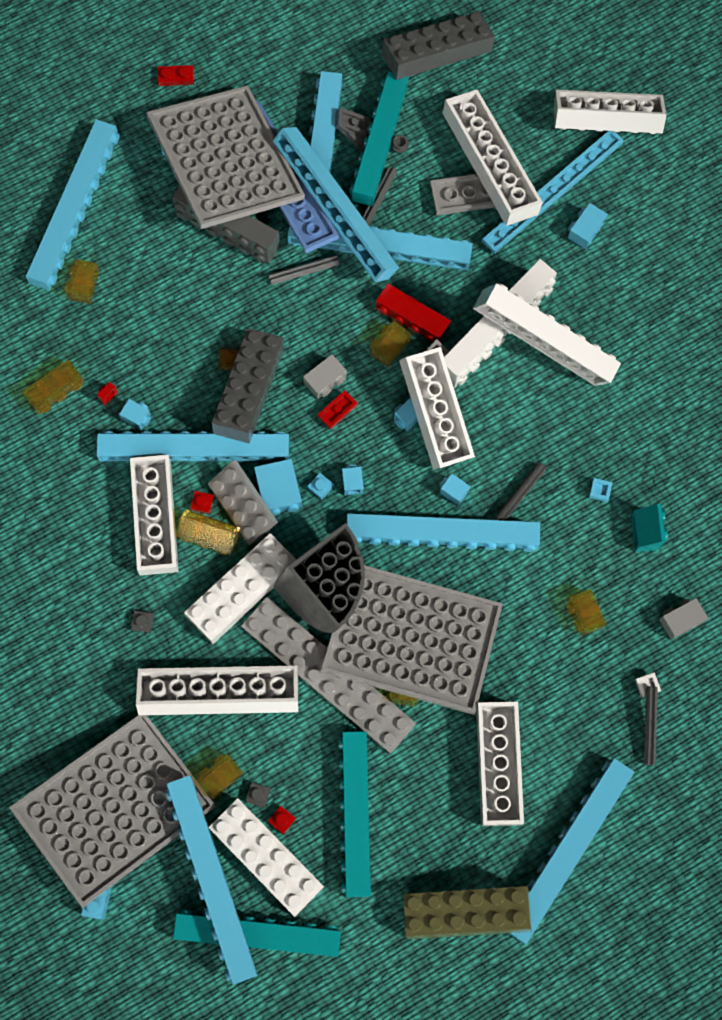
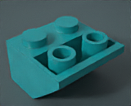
M661 504L634 510L631 514L635 552L658 551L668 539V532L664 528L663 523L665 521V510H662Z

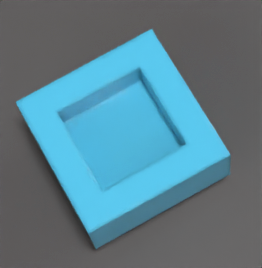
M319 473L307 488L319 499L323 500L334 488V484Z
M594 478L589 498L608 502L613 482Z

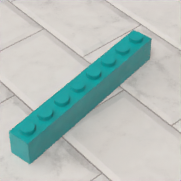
M388 71L387 77L382 80L381 88L383 91L378 93L376 103L379 104L378 107H374L372 114L374 121L369 123L368 133L370 134L369 137H365L363 144L365 151L361 152L359 157L360 168L356 167L354 174L356 181L351 183L349 191L352 194L353 202L369 206L374 204L408 88L409 76L396 80L393 73Z
M343 732V737H339V749H343V757H339V770L343 769V778H339L340 790H344V798H340V810H344V818H340V829L345 831V839H341V852L345 851V860H341V872H345L346 881H342V893H346V898L371 897L367 732Z
M182 910V914H176L173 939L219 944L218 940L214 941L211 929L214 926L212 920H207L205 912H202V916H195L194 911ZM243 916V921L240 920L248 947L339 956L341 931H337V926L325 925V929H316L317 924L305 923L304 927H298L296 922L284 921V925L276 924V920L264 919L263 923L255 922L256 918Z

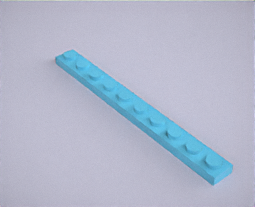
M614 131L606 132L537 192L543 202L537 216L508 226L503 221L482 239V242L494 254L498 252L621 146L624 140Z

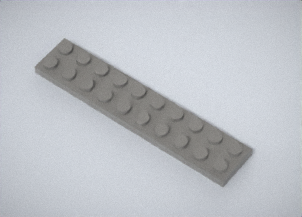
M268 597L241 626L286 666H298V676L362 731L367 732V735L389 754L397 748L416 725L410 717L373 686L321 672L327 647Z

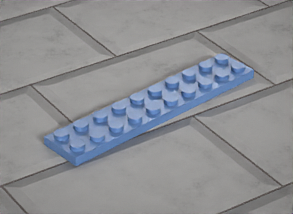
M257 100L256 102L261 112L263 113L274 137H276L278 135L276 128L271 122L269 116L267 115L260 101ZM291 167L305 197L304 200L283 205L279 208L304 252L308 253L339 239V234Z

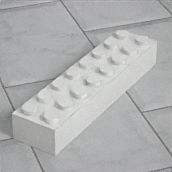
M474 90L446 99L442 113L505 225L508 226L537 216L543 202L479 91Z
M539 259L509 292L522 296L524 298L523 301L538 307L543 296L547 297L553 291L557 272ZM484 316L444 357L453 388L458 384L461 386L467 380V375L470 372L474 373L479 368V363L483 358L485 360L488 359L493 352L491 350L495 346L499 347L504 342V337L508 333H512Z
M496 283L482 290L473 307L474 310L592 385L598 386L612 382L621 364L614 355L604 353L598 345L590 344L584 336L570 331V327L554 321L555 318L553 316L540 312L536 305L523 301L524 298L522 296L512 294L503 284Z
M298 666L138 669L137 712L138 715L298 712Z

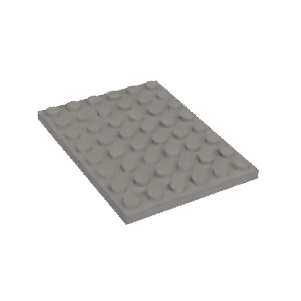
M248 85L147 112V119L201 229L304 200L305 194L289 163L273 142L275 137Z
M364 565L365 580L360 601L346 623L336 632L332 633L321 672L475 715L503 603Z
M138 715L10 806L9 809L83 909L179 836L178 829L181 826L179 820H174L171 809H174L172 801H168L165 790L168 789L167 783L190 775L193 779L204 815H207L216 806L148 716Z

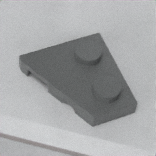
M343 108L337 109L335 127L361 152H364L363 144L365 137H369L368 127L371 118Z

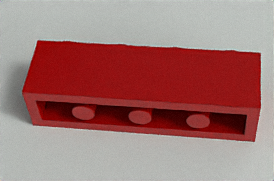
M390 284L386 285L376 300L378 312L392 317L400 325L404 324L411 332L419 333L430 343H433L436 339L441 342L450 328L451 320Z

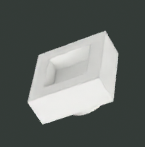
M655 672L635 679L641 698L646 697L647 686H656L658 692H661Z

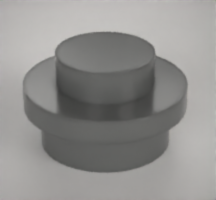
M397 135L392 139L391 147L395 152L403 153L408 149L409 141L405 136Z

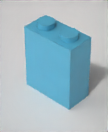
M292 459L254 467L260 496L274 516L279 515L282 511L294 512L299 510V507H302Z

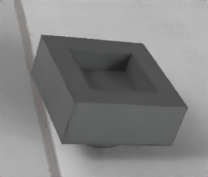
M134 611L131 631L151 634L154 613Z
M251 782L245 802L265 808L271 788Z

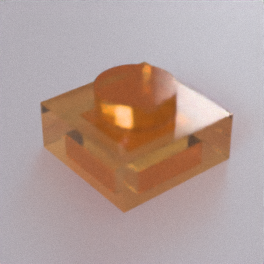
M220 349L219 369L232 370L239 351Z

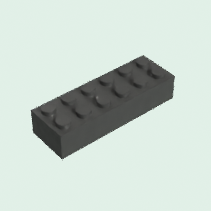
M480 11L385 38L383 39L382 56L396 80L491 52L495 35Z
M179 186L172 196L176 215L183 220L191 221L195 227L200 228ZM250 215L204 228L210 235L222 238L226 244L238 247L244 254L249 253L260 263L265 262L269 265L280 248L279 231Z
M250 328L247 329L212 421L213 434L250 444L284 351V337Z

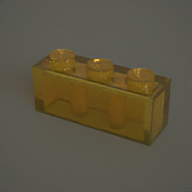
M68 359L22 391V393L39 415L49 411L56 402L63 401L70 392L80 389L85 382L81 374Z
M185 510L180 517L176 537L181 538L184 542H194L202 548H211L217 550L220 554L230 555L235 549L240 527Z

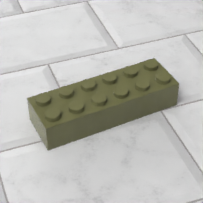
M527 886L404 894L405 933L408 939L532 932L529 889Z

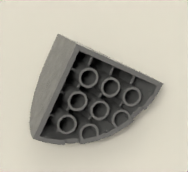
M346 523L290 564L273 586L286 603L304 621L326 633L336 632L351 617L360 601L364 587L365 568L363 556L360 554L357 539Z

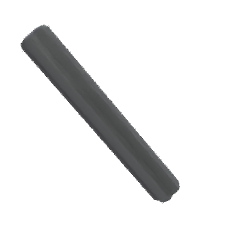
M394 167L387 168L379 183L373 206L368 205L362 216L368 226L371 224L397 174Z
M332 255L269 274V281L271 285L331 268L339 265V259L337 255Z
M537 463L496 514L494 520L506 521L546 471V467L542 463Z
M656 686L646 687L645 765H655L658 696V688Z

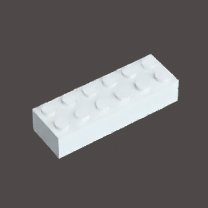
M556 90L553 106L555 128L627 131L632 133L647 132L656 134L663 133L667 115L663 95Z
M441 347L399 360L433 469L442 468L475 457Z
M169 455L130 458L137 571L140 576L179 572Z
M270 533L184 612L185 616L213 645L274 588L273 586L285 569L296 559Z
M480 702L476 708L481 826L523 825L524 812L518 702Z
M238 798L208 827L294 917L324 888Z

